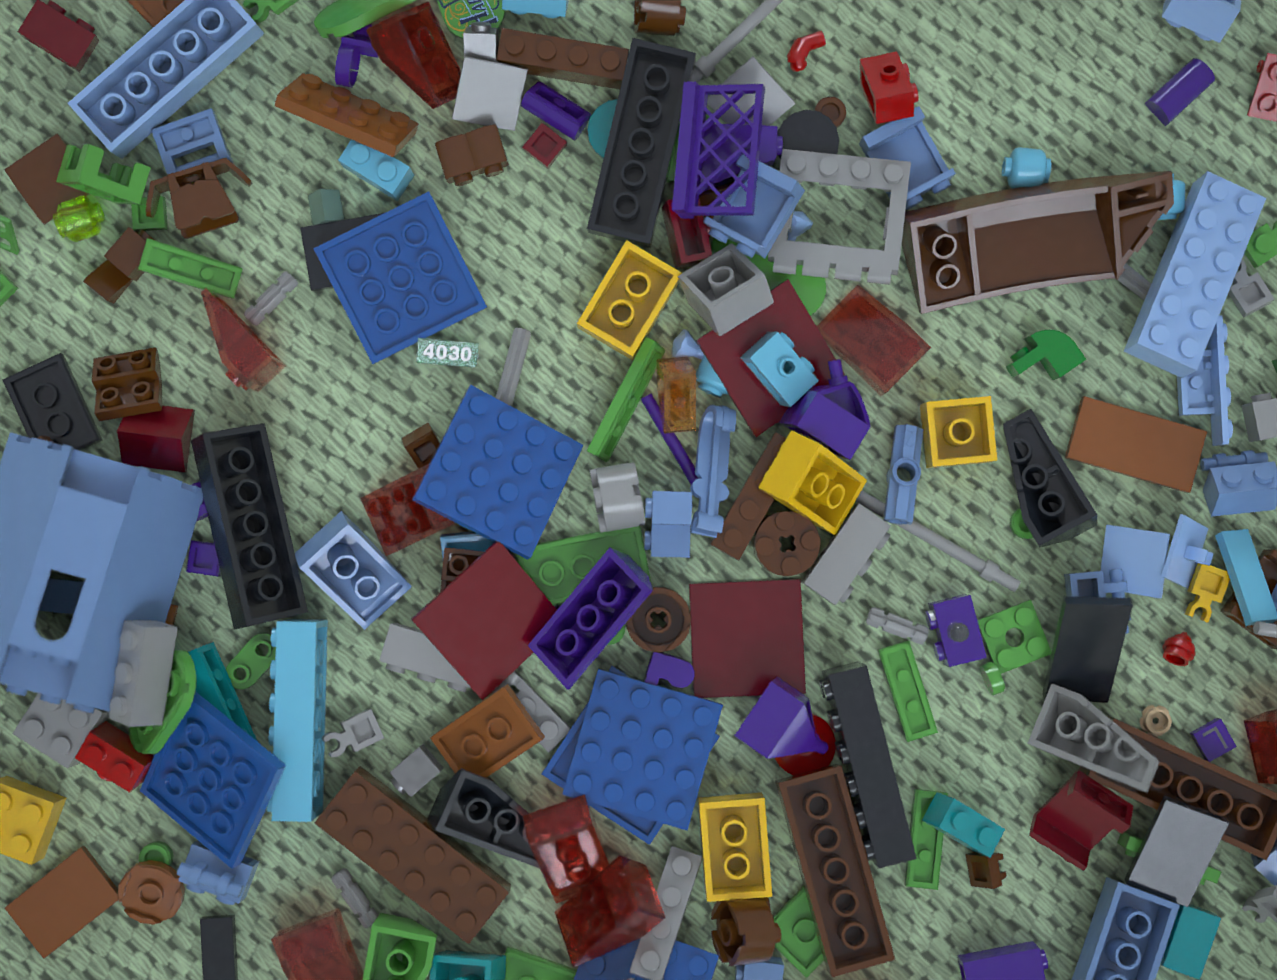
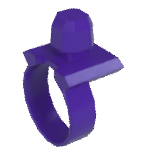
M372 23L353 32L354 37H341V45L335 65L336 85L350 88L355 85L358 71L350 69L359 70L360 55L378 58L379 49L375 41H371L373 40L374 32Z

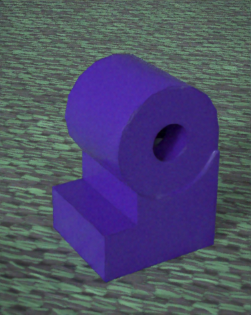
M652 652L644 682L657 685L659 678H663L676 688H684L692 683L695 672L693 666L684 658L664 652Z

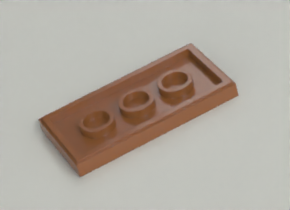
M1083 396L1081 397L1065 458L1181 492L1191 493L1207 431Z

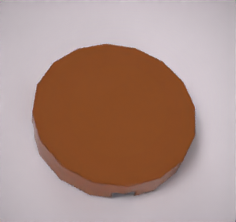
M148 860L139 862L127 870L118 886V899L120 903L122 902V905L125 907L124 911L129 917L140 923L154 925L168 918L170 919L176 914L184 901L185 887L182 882L178 881L180 876L177 875L174 868L160 861Z

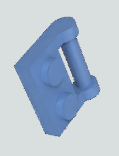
M212 108L151 129L167 175L222 158H227L233 163L215 111ZM215 145L217 153L178 167L176 166L174 159Z

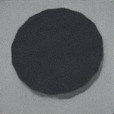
M803 110L795 112L783 121L777 131V136H783V149L838 154L840 140L837 128L829 117L819 111Z

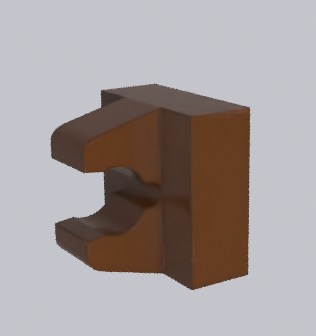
M977 852L965 854L971 886L988 889L1002 886V880L1006 878V871H1000L998 860L1004 859L1002 853H993L991 858Z

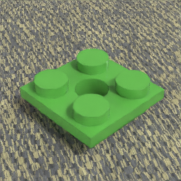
M1031 600L977 620L991 660L995 663L1001 674L1051 655L1050 646ZM1011 628H1017L1021 633V640L1015 646L1008 645L1005 640L1006 632Z

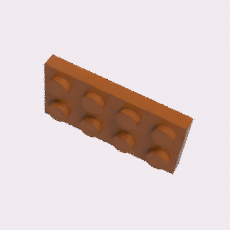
M302 73L277 94L275 107L391 157H394L414 137L419 125L418 122L411 120L404 113L392 112L381 107L374 100L362 99L351 94L346 88L334 87L323 82L321 78L313 74Z

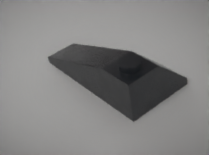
M1032 409L1003 423L1022 519L1039 548L1069 541L1097 526L1096 511Z
M462 768L440 789L427 818L436 831L548 872L551 871L563 844L559 838L493 781Z

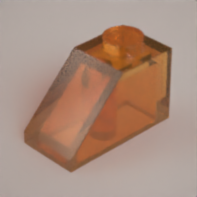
M688 357L657 359V393L664 433L696 431V371Z

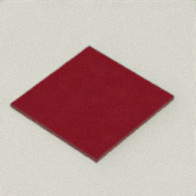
M789 279L770 290L774 301L770 306L720 337L712 329L696 340L754 437L759 436L778 423L788 409V406H782L777 402L740 358L767 332H779V334L783 332L794 343L795 347L792 349L800 358H806L814 367L815 371L813 374L819 381L813 387L829 384L828 379L831 376L828 361L836 360Z
M496 541L411 620L483 701L534 653L528 646L529 643L557 609L503 544Z
M801 579L689 584L692 663L695 672L693 679L694 696L701 698L760 696L777 676L802 694H806Z

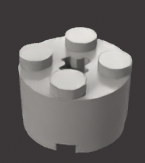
M635 462L590 469L596 511L600 513L597 514L600 533L645 525Z

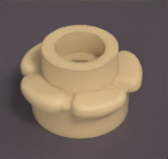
M1150 705L1142 711L1143 716L1139 722L1143 731L1158 737L1170 729L1172 720L1169 711L1165 707ZM1156 717L1158 722L1154 724L1153 718Z

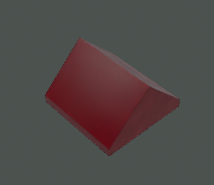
M162 405L161 411L123 417L117 429L122 463L130 466L186 473L195 410Z

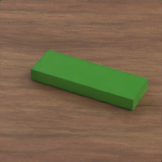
M149 238L146 239L138 266L140 271L231 299L235 297L243 269Z
M909 640L877 649L906 742L938 733Z
M914 789L910 834L917 859L907 861L904 884L906 887L938 890L944 833L923 822L922 819L936 792L948 796L947 792Z

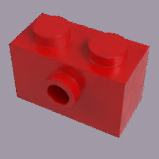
M898 52L860 59V84L875 123L881 124L914 117V103L919 100L918 89L915 83H910L907 63L902 64Z
M105 721L89 732L75 759L96 771L101 779L113 782L130 793L143 783L154 755L137 752L131 744L128 734Z

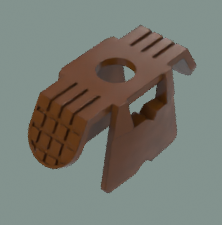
M227 158L210 163L205 162L171 173L166 177L150 182L146 201V216L150 218L155 216L160 194L170 191L175 226L178 230H181L183 238L188 239L232 225L239 221V217L216 176L230 172L247 187L252 185V181Z

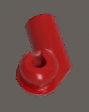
M822 31L799 37L793 42L787 54V62L790 63L792 71L799 72L807 67L805 59L809 51L826 46V40Z

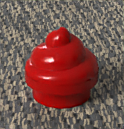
M1187 632L1169 637L1162 646L1164 651L1163 658L1177 666H1187L1189 661H1192L1196 655V648Z

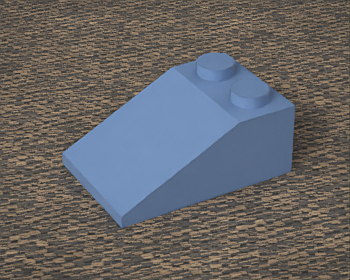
M342 511L295 552L299 568L364 630L412 587L373 542Z

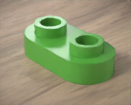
M261 633L252 637L227 665L226 671L234 688L247 689L253 686L270 668L271 661L276 660V647L271 645L270 633ZM261 643L268 647L266 655H261L258 651ZM239 667L244 668L246 671L244 679L237 677L236 672Z

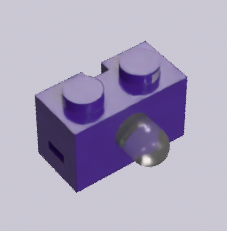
M963 594L928 603L930 611H926L925 616L929 629L936 630L938 642L933 643V648L938 662L943 661L944 666L953 667L987 658L971 595Z

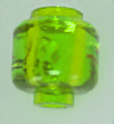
M81 195L58 204L57 213L53 214V220L62 238L67 237L72 242H79L96 236L101 232V222L105 221V215L98 202L92 203L87 196Z

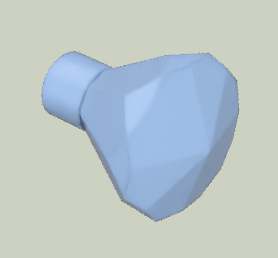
M793 211L791 230H788V240L795 241L798 236L809 230L813 225V222L803 211Z
M683 329L673 340L672 357L677 359L696 357L702 360L704 353L688 330Z

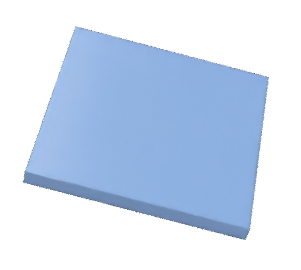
M1180 514L1161 577L1188 589L1197 563L1210 566L1214 553L1202 549L1208 532L1207 527Z
M1106 525L1101 563L1104 583H1110L1109 570L1122 569L1123 581H1127L1128 591H1125L1126 593L1162 598L1164 578L1161 575L1167 559L1170 534Z

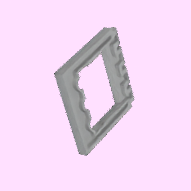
M782 149L779 172L797 180L799 183L808 181L818 182L820 185L834 186L835 184L847 185L854 189L864 190L867 188L883 189L884 192H891L889 208L887 207L883 234L885 245L883 250L788 240V230H791L792 212L768 253V261L774 262L773 272L795 275L798 264L803 265V276L828 278L829 268H835L834 279L860 282L863 271L868 272V283L890 285L891 275H898L911 162Z

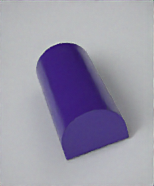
M1193 58L1144 104L1164 126H1167L1215 81V76L1206 63L1200 59Z
M540 81L525 93L521 102L522 108L574 141L579 138L591 117V113Z

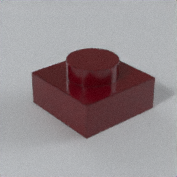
M541 123L522 148L523 151L549 169L567 146V141L544 123Z

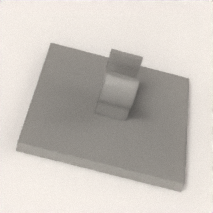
M464 56L452 119L485 126L496 124L497 128L515 131L528 69Z
M754 56L721 84H763L765 86L762 125L770 126L795 104L794 100ZM726 94V95L730 98V97H731L732 95H734V94ZM744 94L735 103L743 113L755 104V94ZM708 95L707 103L716 112L727 100L722 95ZM733 107L721 116L726 124H734L741 117Z

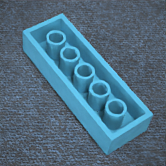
M328 619L277 621L276 627H273L271 631V645L276 647V660H272L270 666L271 680H275V693H271L269 700L270 713H274V726L269 728L268 741L269 745L273 746V755L286 764L267 806V811L272 812V821L312 822L323 812L325 742L322 740V736L325 734Z

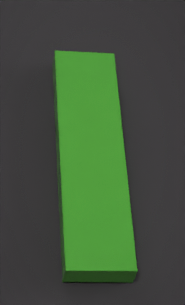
M645 337L587 449V452L605 462L609 461L665 353V349L656 341Z

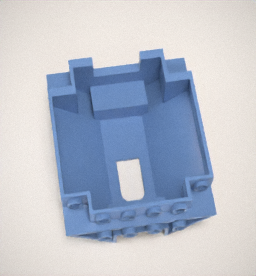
M14 433L9 434L0 461V683L7 685L6 691L26 696L27 691L40 693V700L53 704H60L61 699L66 700L65 703L74 704V709L88 713H94L95 708L110 711V702L115 683V669L120 650V636L123 631L124 620H158L166 622L194 532L199 508L204 498L202 488L183 483V481L166 475L151 472L149 469L141 466L137 468L75 450L72 446H62L50 441L28 438ZM51 569L85 578L70 629L63 638L55 641L42 638L35 628V619Z

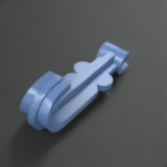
M712 404L706 408L702 415L698 431L695 475L698 479L691 485L692 494L699 498L698 511L694 513L692 518L691 533L717 538V532L722 533L723 517L718 515L719 503L725 501L729 496V489L722 482L728 476L730 431L734 432L736 427V410L724 405L717 406Z

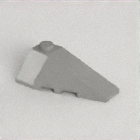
M1051 684L1027 744L1147 792L1159 760L1083 695Z

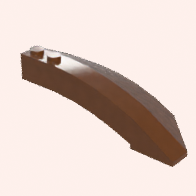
M1161 171L1049 182L1039 186L1018 187L984 193L906 211L901 245L919 313L925 314L981 299L1043 287L1114 278L1118 280L1125 271L1123 266L1134 251L1138 253L1153 233L1151 228L1162 214L1166 215L1173 206L1172 172Z

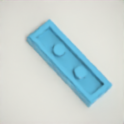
M1249 530L1221 531L1215 535L1245 625H1254L1256 621L1265 623L1277 621V611Z

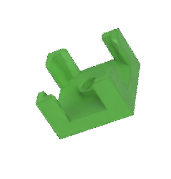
M84 144L82 150L74 145H67L56 182L116 204L140 205L151 167L141 163H134L132 168L119 163H113L109 175L98 172L104 154L103 149L91 144Z

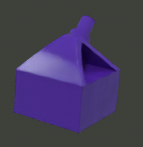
M841 359L828 361L831 376L828 379L829 384L811 387L797 402L788 407L779 423L802 436L820 443L838 458L851 460L871 425L860 393L855 385L848 381L847 375L843 374Z
M778 676L770 682L734 735L767 759L813 751L825 754L828 750V744L820 740L819 735L816 734L809 698Z

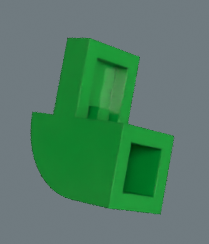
M1041 330L1024 339L1031 350H1028L1025 346L1011 355L1010 358L1013 362L1005 368L1013 378L1040 361L1052 380H1056L1087 359L1068 335L1057 330Z

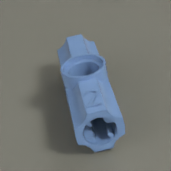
M905 424L896 425L894 428L890 469L886 475L888 486L883 519L889 523L899 525H911L913 523L917 481L921 475L919 464L924 430L918 426ZM897 468L906 469L910 474V481H902L898 478Z

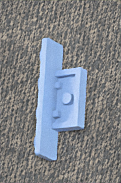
M1219 315L1207 344V350L1204 351L1198 369L1183 378L1177 376L1179 416L1210 414L1213 446L1229 444V438L1233 434L1232 421L1228 419L1227 407L1231 403V391L1229 387H1226L1229 358L1224 352V342L1227 340L1228 330L1226 324L1223 323L1222 315Z

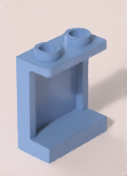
M919 106L914 108V117L891 121L863 136L859 143L865 156L868 158L911 162L906 210L922 202L921 196L932 190L935 195L951 186L949 180L956 174L953 168L950 170L947 168L922 123L925 116ZM886 192L890 199L891 192Z
M744 154L736 163L741 169L737 176L738 178L749 169L750 160ZM759 161L754 216H714L713 219L706 216L703 222L711 229L709 234L717 240L726 243L729 239L737 243L736 249L746 256L753 258L754 254H757L765 259L805 190L797 180ZM748 179L743 183L746 187ZM740 186L726 200L731 206H746L747 192Z

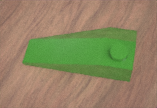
M380 913L372 924L363 980H425L432 968L438 935L413 919Z

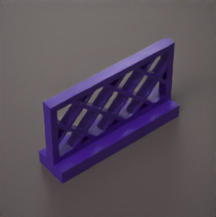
M696 81L684 82L672 210L682 219H694V216H754L765 86L763 84L699 85ZM726 94H734V95H732V96L729 98ZM744 94H755V104L743 113L735 103ZM708 95H722L727 100L713 114L707 109ZM733 107L741 117L726 130L718 119ZM747 122L752 127V136L741 146L732 135ZM716 123L724 133L709 146L704 141V134L709 127ZM730 138L738 149L723 162L715 151ZM751 147L749 155L746 151ZM744 154L750 160L749 169L738 178L729 167ZM713 155L721 165L706 178L701 172V166L709 156ZM727 170L736 181L721 194L712 183ZM748 179L746 187L743 183ZM741 186L747 192L746 206H731L726 199ZM707 187H710L718 198L709 206H698L699 195Z

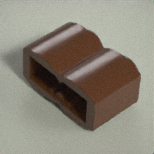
M496 124L452 136L435 143L446 181L449 184L455 183V186L467 185L474 181V176L485 173L486 177L499 175L504 172L503 167L509 165Z

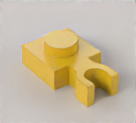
M1197 563L1187 592L1196 594V596L1188 604L1185 615L1193 617L1195 610L1201 607L1203 613L1200 620L1209 622L1212 613L1211 602L1222 603L1230 578L1227 571L1211 565Z

